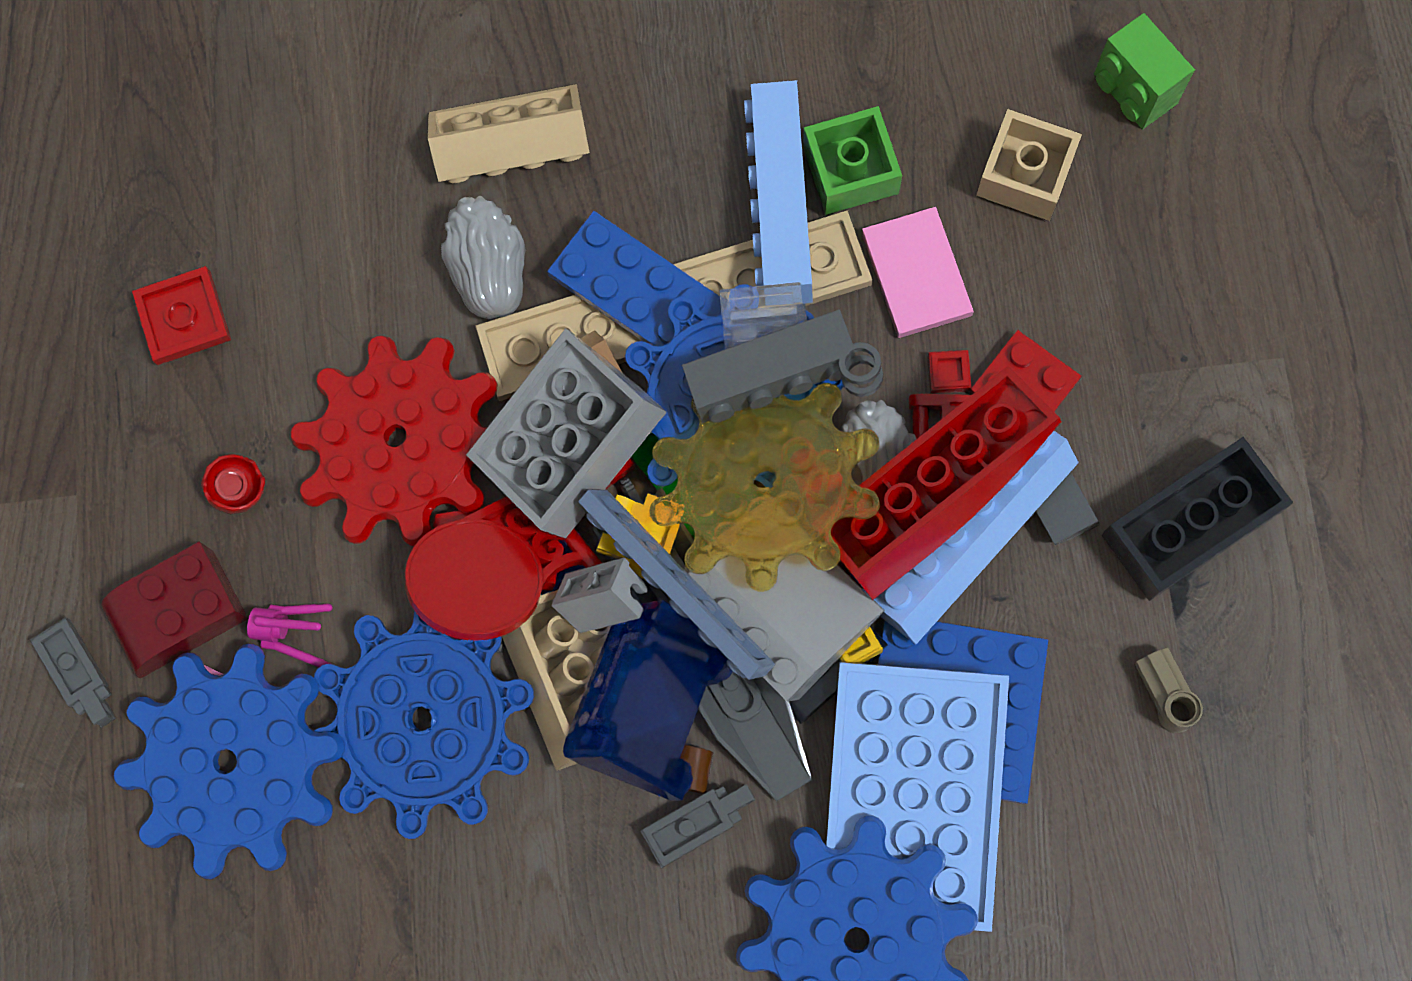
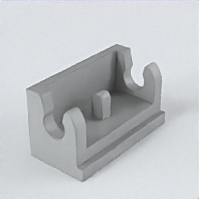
M624 557L566 573L551 606L579 633L639 619L643 608L631 596L630 587L632 586L635 592L639 594L646 593L647 588L644 581L629 567L630 562Z

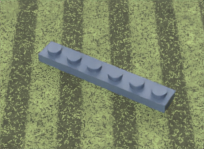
M587 490L578 502L588 512L586 515L588 520L598 529L606 531L615 540L614 546L618 552L628 559H633L643 569L641 574L648 583L656 588H661L671 598L669 603L678 614L685 618H690L699 628V636L708 645L719 648L728 658L727 664L730 669L738 676L748 680L766 676L775 666V663L608 490Z

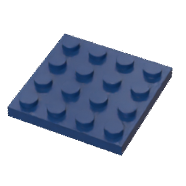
M884 620L882 639L888 646L879 654L878 665L1009 676L1001 800L1027 804L1048 640L936 622L915 645Z

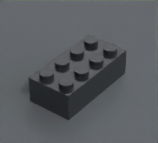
M1243 436L1112 523L1103 532L1102 537L1146 598L1151 601L1291 506L1293 501Z

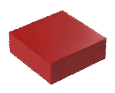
M968 350L928 353L931 394L970 392L971 377Z

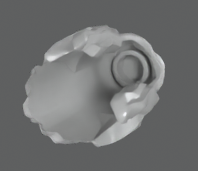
M478 196L476 199L464 197L449 212L448 222L445 223L447 237L445 242L441 244V257L452 282L471 313L489 320L508 316L514 313L520 305L522 298V274L526 251L524 240L516 225H511L510 215H503L502 209L498 208L494 202L487 201L482 196Z
M869 400L860 402L855 409L848 411L845 417V424L841 426L843 439L834 451L833 456L836 469H838L845 482L847 494L916 440L915 434L908 433L904 425V417L898 414L894 407L887 406L883 400L878 402Z

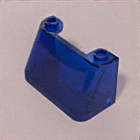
M659 600L641 603L643 612L639 619L611 625L566 736L563 754L566 758L577 764L670 801H682L684 795L691 787L693 776L690 763L681 759L680 756L706 686L725 681L731 676L733 671L727 664L728 658L719 648L708 645L699 636V628L690 618L681 616L670 604Z

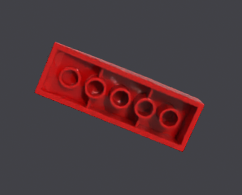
M1008 366L811 524L866 593L874 600L971 520L1025 465L1062 421Z

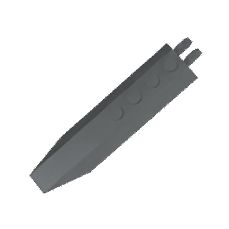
M628 477L620 481L621 489L627 498L644 504V501H642ZM663 488L654 494V496L670 501ZM681 520L670 555L684 569L700 550ZM597 527L593 528L599 541L603 533L608 534ZM609 556V558L611 559V561L619 559V558H613V557H610V556ZM644 581L647 592L639 594L631 586L630 593L632 597L643 608L642 614L716 739L776 801L812 781L789 701L786 702L763 677L748 680L734 673L727 664L728 658L718 647L714 648L708 645L699 636V628L690 618L681 616L671 607L669 603L671 598L661 588H656L647 581Z

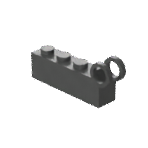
M840 309L682 365L702 423L725 421L731 418L736 411L748 407L752 409L762 408L769 405L773 398L788 393L791 395L802 394L810 390L813 384L827 379L830 381L842 379L844 388L850 394L858 397L872 395L880 388L883 382L879 352L868 343H852ZM863 351L869 353L871 356H855V352ZM859 364H867L873 367L869 373L862 376L850 373V370ZM875 379V381L870 386L865 388H858L852 385L867 384Z

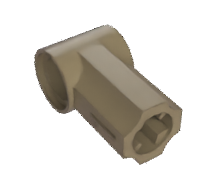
M1168 647L1151 653L1134 663L1158 710L1159 723L1164 729L1172 733H1182L1200 720L1203 713L1201 700L1196 694L1191 692ZM1172 703H1182L1187 707L1189 711L1188 721H1179L1174 718L1170 710Z

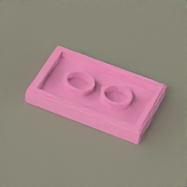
M936 207L862 229V236L898 338L973 315L974 311Z

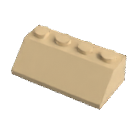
M577 84L429 112L428 142L438 182L448 180L450 183H460L468 180L472 175L485 173L488 176H496L505 173L509 168L523 166L526 169H533L544 165L546 161L560 159L561 161L569 162L581 158L582 154L590 153Z

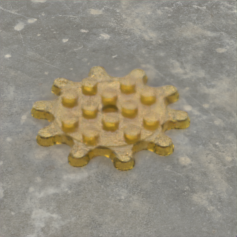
M831 383L820 384L813 389L809 396L802 400H791L782 395L773 398V401L767 406L757 409L748 407L734 412L731 418L716 423L711 421L702 423L692 398L691 407L700 421L696 434L688 439L665 437L656 442L652 451L654 460L657 464L674 470L678 476V482L671 493L654 500L649 509L650 517L659 526L667 527L686 523L694 529V542L685 554L686 567L692 573H709L722 559L737 557L745 564V577L749 587L758 592H765L774 587L778 578L779 564L789 556H804L813 567L821 571L831 570L839 563L841 558L840 549L831 536L833 525L838 520L844 518L870 519L879 510L880 502L877 494L870 489L855 484L851 474L855 465L875 455L880 443L879 437L871 429L864 428L853 432H843L834 427L832 417L842 401V394L836 385ZM769 471L776 475L772 488L754 486V480L758 474Z

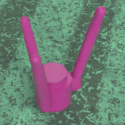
M331 604L270 605L268 609L255 607L249 615L247 634L250 639L261 640V648L276 650L319 668L322 665L331 663L278 642V639H284L288 629L316 631L321 629V624L318 622L290 620L287 615L329 612L333 607Z

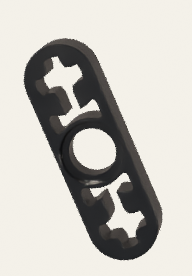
M873 630V633L875 634L877 640L879 641L881 647L884 650L888 646V644L875 630ZM877 656L867 660L862 664H870ZM840 659L799 700L791 702L790 706L793 716L799 724L805 722L837 693Z

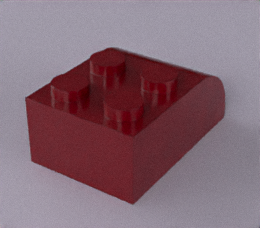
M200 541L119 585L101 603L138 678L145 677L172 662L179 655L190 652L248 619L214 551Z

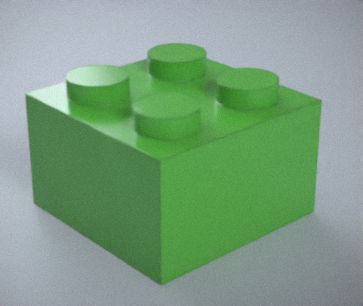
M1143 13L1107 39L1094 75L1099 87L1105 93H1111L1119 102L1126 118L1132 122L1135 121L1143 130L1178 104L1195 69L1148 16Z
M879 106L804 127L803 149L825 215L899 194L902 173Z

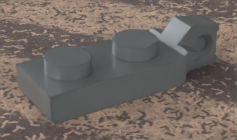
M65 617L31 639L32 645L69 707L74 708L78 715L86 712L93 725L97 724L101 728L116 719L105 700L112 695L108 688L109 685L70 619Z
M747 784L729 795L724 786L715 791L712 789L641 830V833L658 864L663 868L734 827L733 824L742 820L738 810L756 799Z

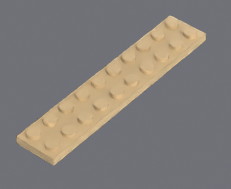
M848 211L808 222L813 303L765 307L764 292H757L759 295L758 310L762 319L872 285V277ZM753 240L673 265L729 302L731 291L738 285L747 284L756 289L755 268H762V257H754ZM576 295L476 325L489 372L498 384L496 395L499 401L513 396L565 328L574 333L578 338H582L595 330L605 339L618 364L626 362L625 354L627 348L632 343L642 340Z

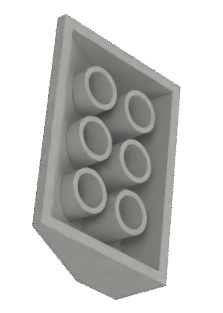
M565 328L466 455L540 530L566 539L587 512L578 501L587 490L606 489L666 414V411L632 380L574 333Z
M768 494L701 550L684 568L775 663V666L763 678L786 702L799 700L885 611Z

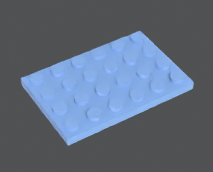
M840 662L826 845L832 849L847 847L854 837L856 823L860 818L867 815L876 816L883 821L886 827V849L896 858H908L923 845H936L945 854L946 863L943 871L936 877L933 883L934 896L944 904L966 903L970 905L978 916V924L975 930L992 932L1009 676Z

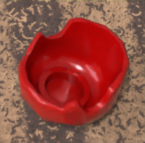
M229 454L217 457L206 467L201 485L208 503L216 510L231 515L247 512L259 502L264 492L265 477L252 459Z

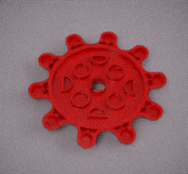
M376 336L372 338L368 344V364L358 375L349 377L336 368H325L317 375V388L328 399V408L318 420L299 422L291 430V441L296 448L303 451L316 452L320 458L317 471L306 479L300 487L302 501L311 507H318L332 499L342 500L347 506V514L342 525V532L345 539L350 543H363L370 537L377 523L383 520H393L398 523L403 540L408 545L414 547L425 534L431 531L430 515L437 506L451 504L459 511L471 514L479 510L483 504V492L473 483L470 475L471 468L475 463L466 454L487 429V427L480 424L478 411L486 401L496 394L498 384L496 379L489 373H476L463 380L453 378L449 368L455 351L452 343L446 338L436 337L431 339L418 357L408 361L399 357L397 346L390 337ZM395 428L404 429L406 431L405 441L397 447L389 446L387 441H389V437L395 431Z

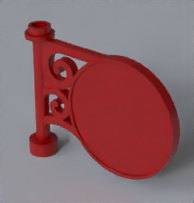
M506 496L460 520L442 524L425 534L413 547L408 557L405 569V589L408 600L416 614L433 629L458 639L488 640L504 636L524 624L535 611L545 584L555 574L572 566L583 565L585 568L602 564V562L575 528L565 539L540 530L534 523L529 527L517 525L515 521L521 520L523 525L527 526L530 519ZM512 509L506 515L505 525L489 521L499 514ZM552 540L547 545V552L550 554L543 552L540 546L544 542ZM555 540L564 541L572 552L563 555V545Z

